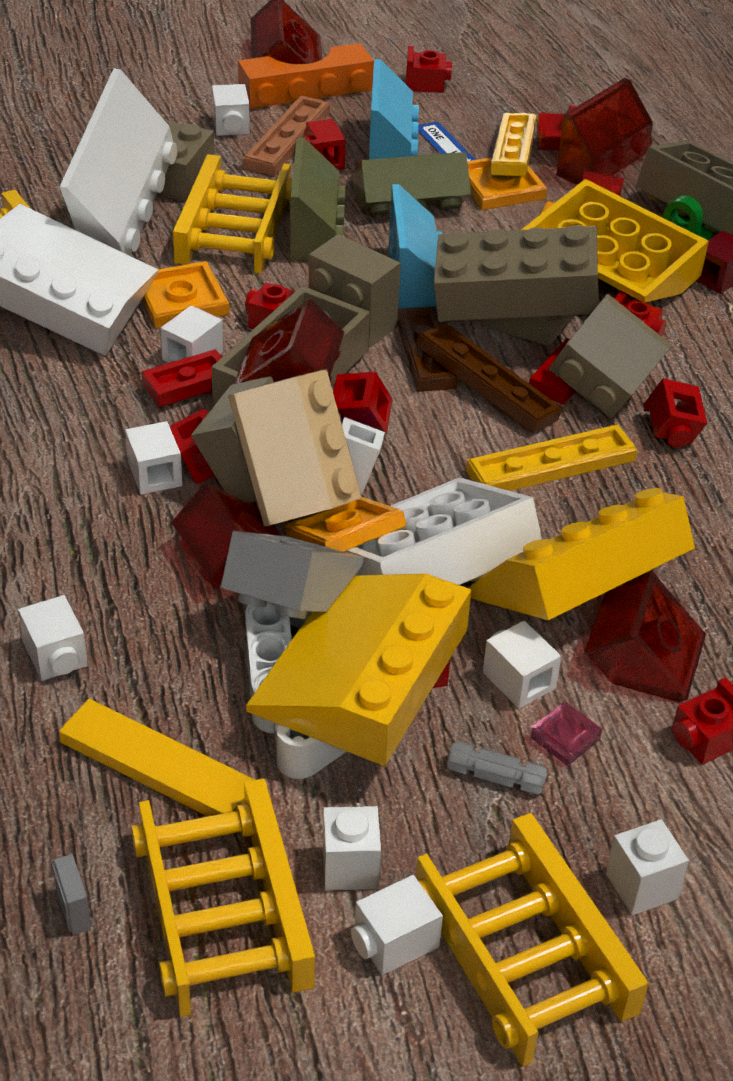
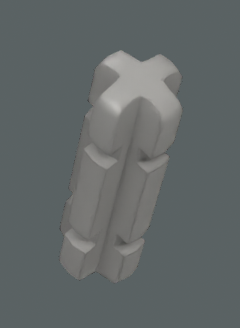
M460 741L454 742L450 748L447 768L451 771L467 775L468 770L473 771V777L510 788H513L514 784L521 785L520 791L534 795L541 794L547 779V768L544 765L530 761L527 762V765L520 764V758L481 748L480 752L473 751L474 745Z

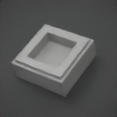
M73 854L54 859L52 869L56 894L68 931L75 935L91 930L88 900Z

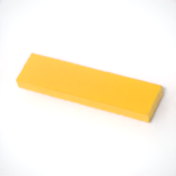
M503 114L491 162V175L526 176L536 128L535 114Z
M619 424L467 459L466 472L472 481L512 491L636 461L638 449Z
M88 699L58 731L60 743L205 816L236 811L237 805L245 804L244 782L255 780L92 699Z

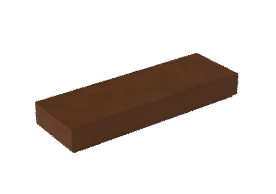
M435 307L398 309L397 325L417 392L457 389L458 377L416 346L418 334L440 325Z

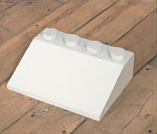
M113 68L60 184V190L76 231L131 256L132 251L135 252L139 247L140 232L144 223L149 222L151 219L154 199L157 193H161L164 188L165 174L169 164L172 165L176 160L177 144L173 142L169 125L121 69Z
M19 204L0 218V306L106 356L156 278L158 269Z
M459 477L391 505V507L404 512L407 526L344 552L364 557L363 565L355 576L427 573L460 585L467 581L479 580L506 559L524 552L523 547L526 544L541 540L542 537L533 497Z

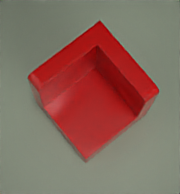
M569 105L566 114L539 113L537 117V150L570 151L577 137V106Z

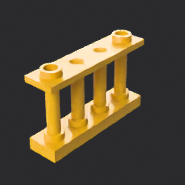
M207 154L173 230L174 263L189 264L194 251H199L200 248L254 254V273L262 274L266 260H272L274 238L288 200H290L292 178H290L291 164L283 163L278 179L270 180L229 175L225 170H221V156ZM225 189L272 195L270 199L222 194L219 192H224ZM217 208L264 213L263 219L211 213V211H216ZM209 227L257 234L255 239L202 232L203 230L208 231Z
M265 778L244 782L245 804L237 805L236 811L155 826L149 800L139 802L140 824L131 825L136 858L143 856L147 858L168 958L167 961L159 962L165 997L176 996L180 1017L191 1015L189 986L276 968L278 973L287 971L292 993L314 989L315 954ZM238 832L241 833L242 837L251 836L253 847L247 849L248 854L164 870L160 852L161 847ZM252 875L253 880L262 879L265 891L259 892V898L174 915L170 891ZM258 921H264L265 926L271 924L275 926L277 938L271 939V945L184 962L180 937Z
M532 813L512 820L509 844L506 846L505 852L441 877L427 853L417 857L415 878L443 915L441 934L492 1016L493 1030L499 1043L506 1050L512 1049L522 1067L533 1063L539 1033L537 1029L600 1001L604 1005L609 1004L621 1022L641 1014L649 982ZM512 872L518 875L523 874L533 889V892L469 919L454 897L457 894ZM540 913L547 917L551 916L561 931V935L496 963L481 941V938ZM570 956L575 960L579 959L591 976V980L525 1009L508 984Z

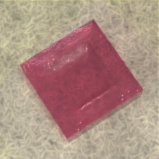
M564 701L532 726L530 738L566 766H569L600 741L602 728Z

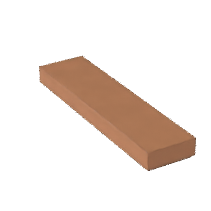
M301 95L243 157V169L275 176L282 168L283 163H286L294 155L296 139L304 136L306 122L326 119L330 114V103Z

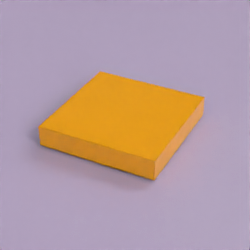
M493 157L467 161L471 196L481 210L546 199L547 188L529 165L526 176L491 175Z
M207 261L159 269L156 278L142 298V302L155 328H161L191 305L216 317L230 314L229 302Z
M362 497L347 504L289 522L284 526L287 537L346 551L407 525L402 510Z

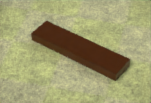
M447 323L440 324L418 334L416 341L418 348L532 433L559 420L562 408Z

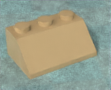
M327 369L228 395L264 527L332 509L362 498Z

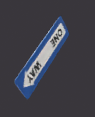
M439 122L418 125V131L440 154L466 152L467 161L475 160Z

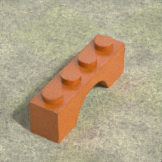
M361 43L330 47V52L324 59L309 64L284 63L270 56L238 60V84H245L250 109L292 103L301 95L318 99L371 91L373 86L374 60Z

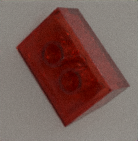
M270 0L250 19L252 58L270 56L275 60L289 64H309L323 59L320 34L284 0Z
M627 78L621 79L564 114L556 176L578 185L583 181L584 172L592 171L613 176L647 154L648 148L652 146L653 142L651 137L653 121L631 80Z

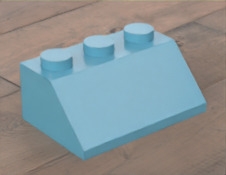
M374 59L369 159L417 156L419 105H412L413 91L381 59Z
M392 184L388 250L389 258L401 263L398 309L433 306L437 312L434 275L438 234L443 233L442 231H436L434 216L399 184Z

